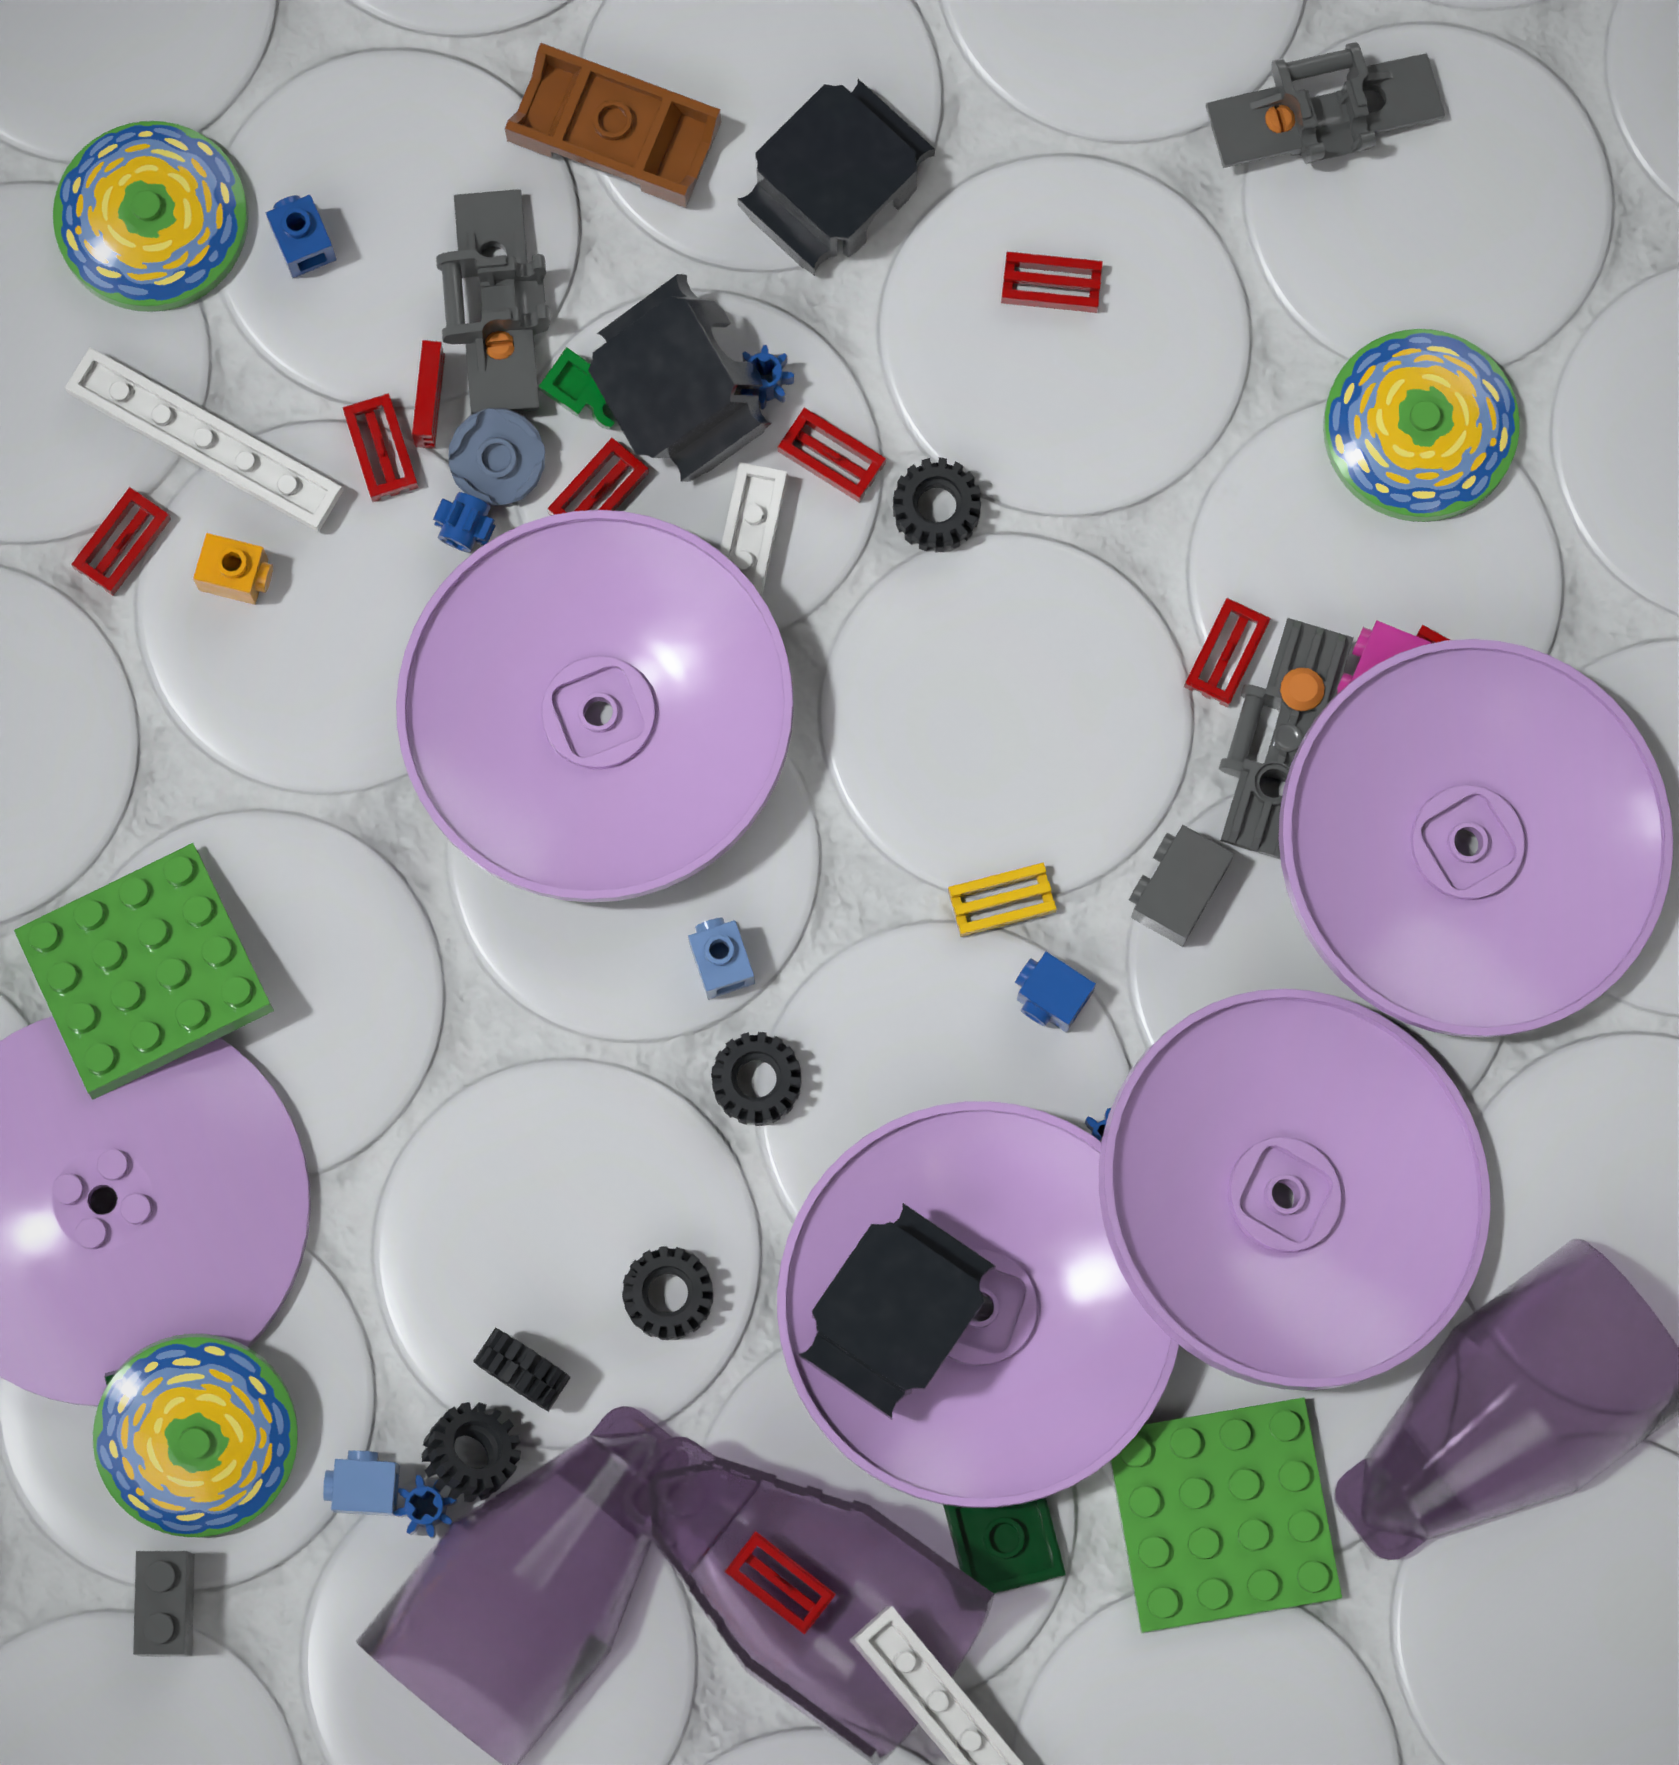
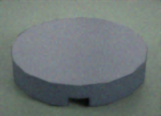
M486 408L471 414L456 428L449 444V467L455 484L464 493L477 497L488 505H506L523 499L537 486L545 468V446L538 429L524 415L508 408Z

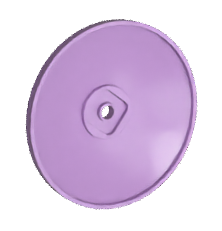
M587 510L551 515L520 525L488 542L456 567L428 601L413 628L399 673L396 710L401 753L409 778L421 803L434 823L458 850L491 875L531 893L565 901L607 902L641 897L669 888L688 879L716 861L743 836L765 807L780 777L792 734L794 701L791 671L780 631L768 606L754 585L733 562L698 536L674 524L650 516L625 511ZM602 701L611 705L613 709L612 717L606 724L594 726L586 721V710L594 702Z
M1464 639L1422 645L1401 652L1375 665L1357 677L1327 704L1302 739L1288 772L1279 815V849L1284 881L1295 915L1308 940L1321 959L1343 983L1359 997L1380 1011L1404 1023L1452 1036L1482 1038L1522 1033L1559 1021L1587 1006L1622 977L1647 943L1661 914L1669 887L1672 868L1673 831L1666 789L1656 761L1634 723L1611 696L1591 679L1570 665L1548 654L1502 641ZM1459 830H1468L1476 836L1478 849L1473 856H1464L1456 849L1454 839Z
M1296 989L1258 990L1228 997L1190 1014L1151 1045L1131 1069L1119 1089L1109 1112L1101 1143L1099 1197L1102 1219L1117 1265L1132 1293L1159 1327L1186 1351L1228 1375L1257 1385L1287 1390L1332 1389L1364 1381L1408 1360L1428 1345L1453 1318L1470 1291L1483 1259L1491 1211L1490 1182L1480 1135L1464 1099L1442 1066L1406 1031L1382 1015L1360 1004L1334 995ZM1276 1183L1285 1184L1292 1190L1294 1203L1290 1209L1281 1208L1274 1202L1272 1189Z
M53 1016L17 1030L1 1040L0 1377L26 1391L51 1400L74 1405L98 1407L100 1398L107 1386L104 1377L105 1373L118 1370L136 1352L161 1339L175 1335L202 1333L229 1338L250 1348L278 1314L294 1285L306 1248L311 1213L310 1181L302 1144L288 1110L270 1083L236 1048L223 1039L218 1038L92 1100ZM109 1187L114 1189L118 1198L114 1210L104 1215L93 1212L90 1205L93 1193L99 1188Z
M979 1101L937 1105L912 1112L888 1122L863 1137L845 1151L826 1170L810 1191L791 1228L780 1265L777 1288V1319L781 1347L792 1382L812 1420L826 1438L848 1460L868 1475L905 1494L941 1505L965 1508H998L1024 1504L1049 1497L1070 1488L1096 1473L1126 1447L1151 1416L1167 1386L1174 1368L1179 1344L1168 1336L1147 1314L1132 1293L1117 1265L1108 1242L1099 1197V1159L1102 1142L1088 1132L1046 1112L1016 1104ZM902 1203H904L994 1264L996 1268L988 1271L980 1281L981 1294L987 1296L993 1304V1314L991 1317L982 1322L973 1320L970 1322L925 1390L913 1389L912 1394L904 1396L895 1405L891 1420L799 1357V1354L812 1346L816 1336V1321L812 1318L813 1308L871 1224L894 1223L897 1221L902 1212Z

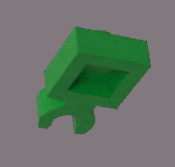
M566 347L538 386V390L576 417L584 406L592 410L594 421L600 427L610 430L615 422L603 413V405L606 401L588 371L590 363Z

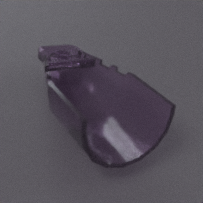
M1573 1238L1450 1331L1433 1359L1424 1369L1364 1459L1338 1479L1333 1491L1334 1502L1340 1513L1376 1558L1394 1561L1408 1555L1426 1540L1576 1492L1679 1415V1348L1654 1311L1627 1278L1600 1251L1583 1239Z
M629 1406L612 1409L603 1417L590 1435L453 1521L452 1525L447 1528L357 1638L356 1643L413 1694L502 1765H519L611 1652L666 1504L689 1472L690 1461L686 1450L678 1441L641 1411Z
M673 1437L665 1440L658 1446L623 1493L622 1506L626 1520L655 1543L745 1672L872 1765H879L886 1760L918 1725V1722L860 1654L850 1639L886 1606H893L947 1673L953 1677L976 1641L988 1618L994 1601V1594L872 1506L853 1500L852 1503L824 1494L821 1489L808 1485L807 1488L777 1479V1475L714 1456L698 1443L686 1437ZM755 1530L836 1593L805 1635L724 1572ZM757 1546L754 1549L753 1555L814 1603L819 1600L821 1595L760 1547ZM746 1562L739 1569L800 1618L804 1619L809 1611Z

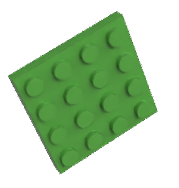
M194 843L14 930L92 1100L274 1011Z
M1305 1397L1145 1424L1126 1447L1110 1461L1141 1633L1342 1598Z

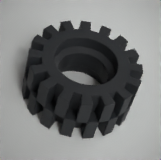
M940 457L938 463H931L930 458L922 460L921 466L917 468L915 464L910 466L905 477L901 475L897 482L896 491L894 490L893 517L896 519L898 531L904 532L907 542L912 544L915 541L919 544V549L927 551L928 547H934L935 553L944 552V547L951 546L953 550L960 546L961 540L965 539L967 541L972 536L974 527L977 528L980 518L981 492L979 485L976 486L974 483L975 477L969 471L966 474L962 471L963 465L956 461L954 465L947 464V458ZM941 488L948 491L954 497L956 510L949 519L942 522H932L921 515L918 509V500L929 489Z
M749 1032L740 1034L741 1038L729 1040L726 1043V1047L722 1051L719 1050L715 1057L716 1061L714 1066H712L711 1072L715 1099L718 1105H721L724 1109V1113L730 1118L733 1116L738 1119L739 1123L745 1125L747 1123H755V1126H764V1123L769 1121L774 1123L780 1120L783 1114H788L792 1110L796 1099L798 1100L802 1083L799 1060L797 1061L790 1046L787 1047L783 1040L777 1036H774V1038L769 1037L766 1032H758V1035H749ZM754 1060L768 1063L776 1074V1084L773 1090L759 1098L747 1096L740 1090L737 1084V1075L741 1067Z
M662 1246L658 1250H648L642 1253L643 1256L637 1261L634 1260L630 1265V1270L627 1275L625 1274L623 1280L622 1298L626 1312L633 1324L640 1328L644 1334L650 1337H658L660 1340H669V1338H677L678 1340L686 1337V1334L698 1330L700 1324L707 1320L711 1305L713 1304V1285L707 1268L700 1262L698 1257L685 1252V1249L679 1247L671 1249L668 1246ZM664 1274H673L680 1277L688 1289L685 1304L677 1311L670 1313L655 1309L648 1298V1290L651 1283L657 1277Z
M498 1328L493 1330L473 1360V1363L548 1412L571 1378L559 1367L552 1364V1362Z
M470 1402L462 1403L457 1409L452 1407L430 1429V1433L423 1442V1446L427 1448L421 1453L422 1462H431L424 1470L427 1477L430 1478L437 1474L440 1479L434 1486L439 1491L446 1485L449 1486L451 1490L448 1497L454 1500L462 1493H464V1502H473L478 1496L481 1501L489 1498L493 1492L496 1493L514 1474L518 1467L515 1464L521 1458V1451L514 1450L520 1443L519 1435H508V1432L514 1427L512 1422L508 1419L505 1423L501 1424L497 1419L502 1412L496 1408L489 1415L485 1414L487 1404L478 1402L472 1410ZM461 1436H469L479 1441L488 1454L487 1465L476 1469L462 1462L454 1449L456 1439Z

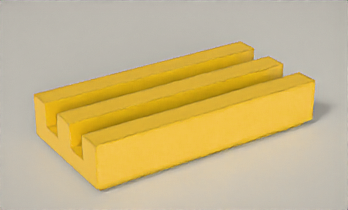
M1044 862L948 887L960 937L1056 913L1057 911ZM1033 878L1037 879L1038 884L966 903L961 901V897ZM1041 895L1043 903L971 922H967L965 914Z

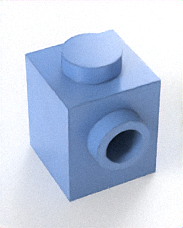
M720 917L695 926L697 933L688 935V940L708 1000L755 984L754 974L735 920L725 923L724 919Z
M350 1450L348 1451L347 1459H335L334 1471L326 1470L323 1488L324 1501H332L331 1510L335 1513L395 1516L394 1511L397 1510L400 1465L396 1462L378 1461V1452Z

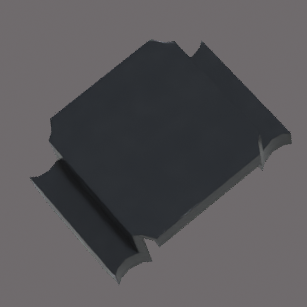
M859 79L852 92L844 85L833 86L824 84L755 152L757 184L751 193L745 197L737 198L738 206L759 229L797 264L815 276V271L820 263L830 257L837 256V239L843 240V254L849 258L867 242V229L870 223L890 201L893 200V206L899 210L917 190V168L928 157L935 156V148Z
M676 274L596 333L601 335L607 342L593 352L592 362L588 371L635 454L647 455L651 458H671L678 466L681 475L680 482H690L708 473L763 434L765 429L772 423L768 422L761 413L758 404L759 396L734 395L736 389H759L762 386L761 375L754 363L733 361L722 351L712 334L711 327L726 328L731 322L724 310L715 301L701 300L691 291L687 282V275Z
M902 1203V1212L897 1221L894 1223L870 1225L812 1310V1318L816 1321L814 1342L805 1352L800 1353L799 1357L892 1420V1412L895 1405L904 1396L912 1394L913 1389L925 1390L984 1303L980 1292V1281L988 1271L995 1269L996 1266Z

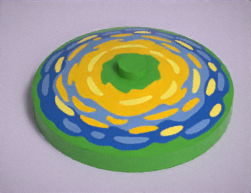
M140 121L125 124L101 134L83 147L73 158L57 187L53 206V226L58 247L67 266L86 289L100 299L124 309L157 312L190 304L208 294L225 279L237 262L245 243L248 229V206L246 195L235 167L224 152L211 140L179 124L162 121Z
M1410 329L1393 332L1368 343L1357 351L1342 367L1335 378L1328 395L1323 418V434L1327 454L1333 469L1345 487L1356 498L1375 511L1396 519L1412 522H1430L1452 518L1484 501L1496 489L1507 473L1516 452L1520 432L1519 411L1515 394L1497 363L1478 346L1466 339L1432 329Z
M202 1333L175 1335L161 1339L139 1350L124 1362L112 1376L103 1391L93 1427V1450L96 1465L102 1481L111 1496L129 1515L142 1524L162 1533L181 1537L219 1535L239 1528L260 1515L276 1499L286 1484L293 1468L298 1441V1425L294 1404L286 1385L275 1369L262 1356L239 1342L217 1335Z

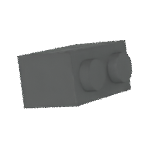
M1183 824L1176 837L1167 832L1153 856V859L1161 863L1151 879L1142 875L1129 898V901L1136 904L1131 918L1183 947L1231 864L1234 853Z
M136 1551L133 1655L141 1657H192L195 1554L188 1551Z

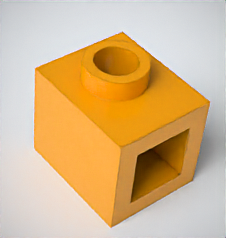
M206 533L193 580L199 591L256 605L259 591L266 593L269 588L273 564L268 563L267 554L261 546Z

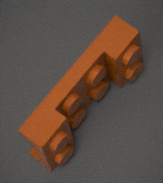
M540 43L532 77L517 112L507 121L505 133L508 142L551 158L556 153L639 184L642 192L686 208L720 127L721 110Z

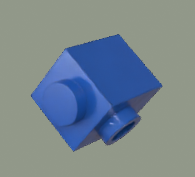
M310 194L302 198L298 195L283 198L273 206L272 210L265 212L292 279L337 260L332 243Z
M1048 952L1044 953L1039 962L1030 958L1015 981L1021 987L1017 996V1001L1023 1004L1021 1012L1041 1026L1045 1027L1048 1022H1051L1066 1033L1093 994L1096 986L1094 982Z

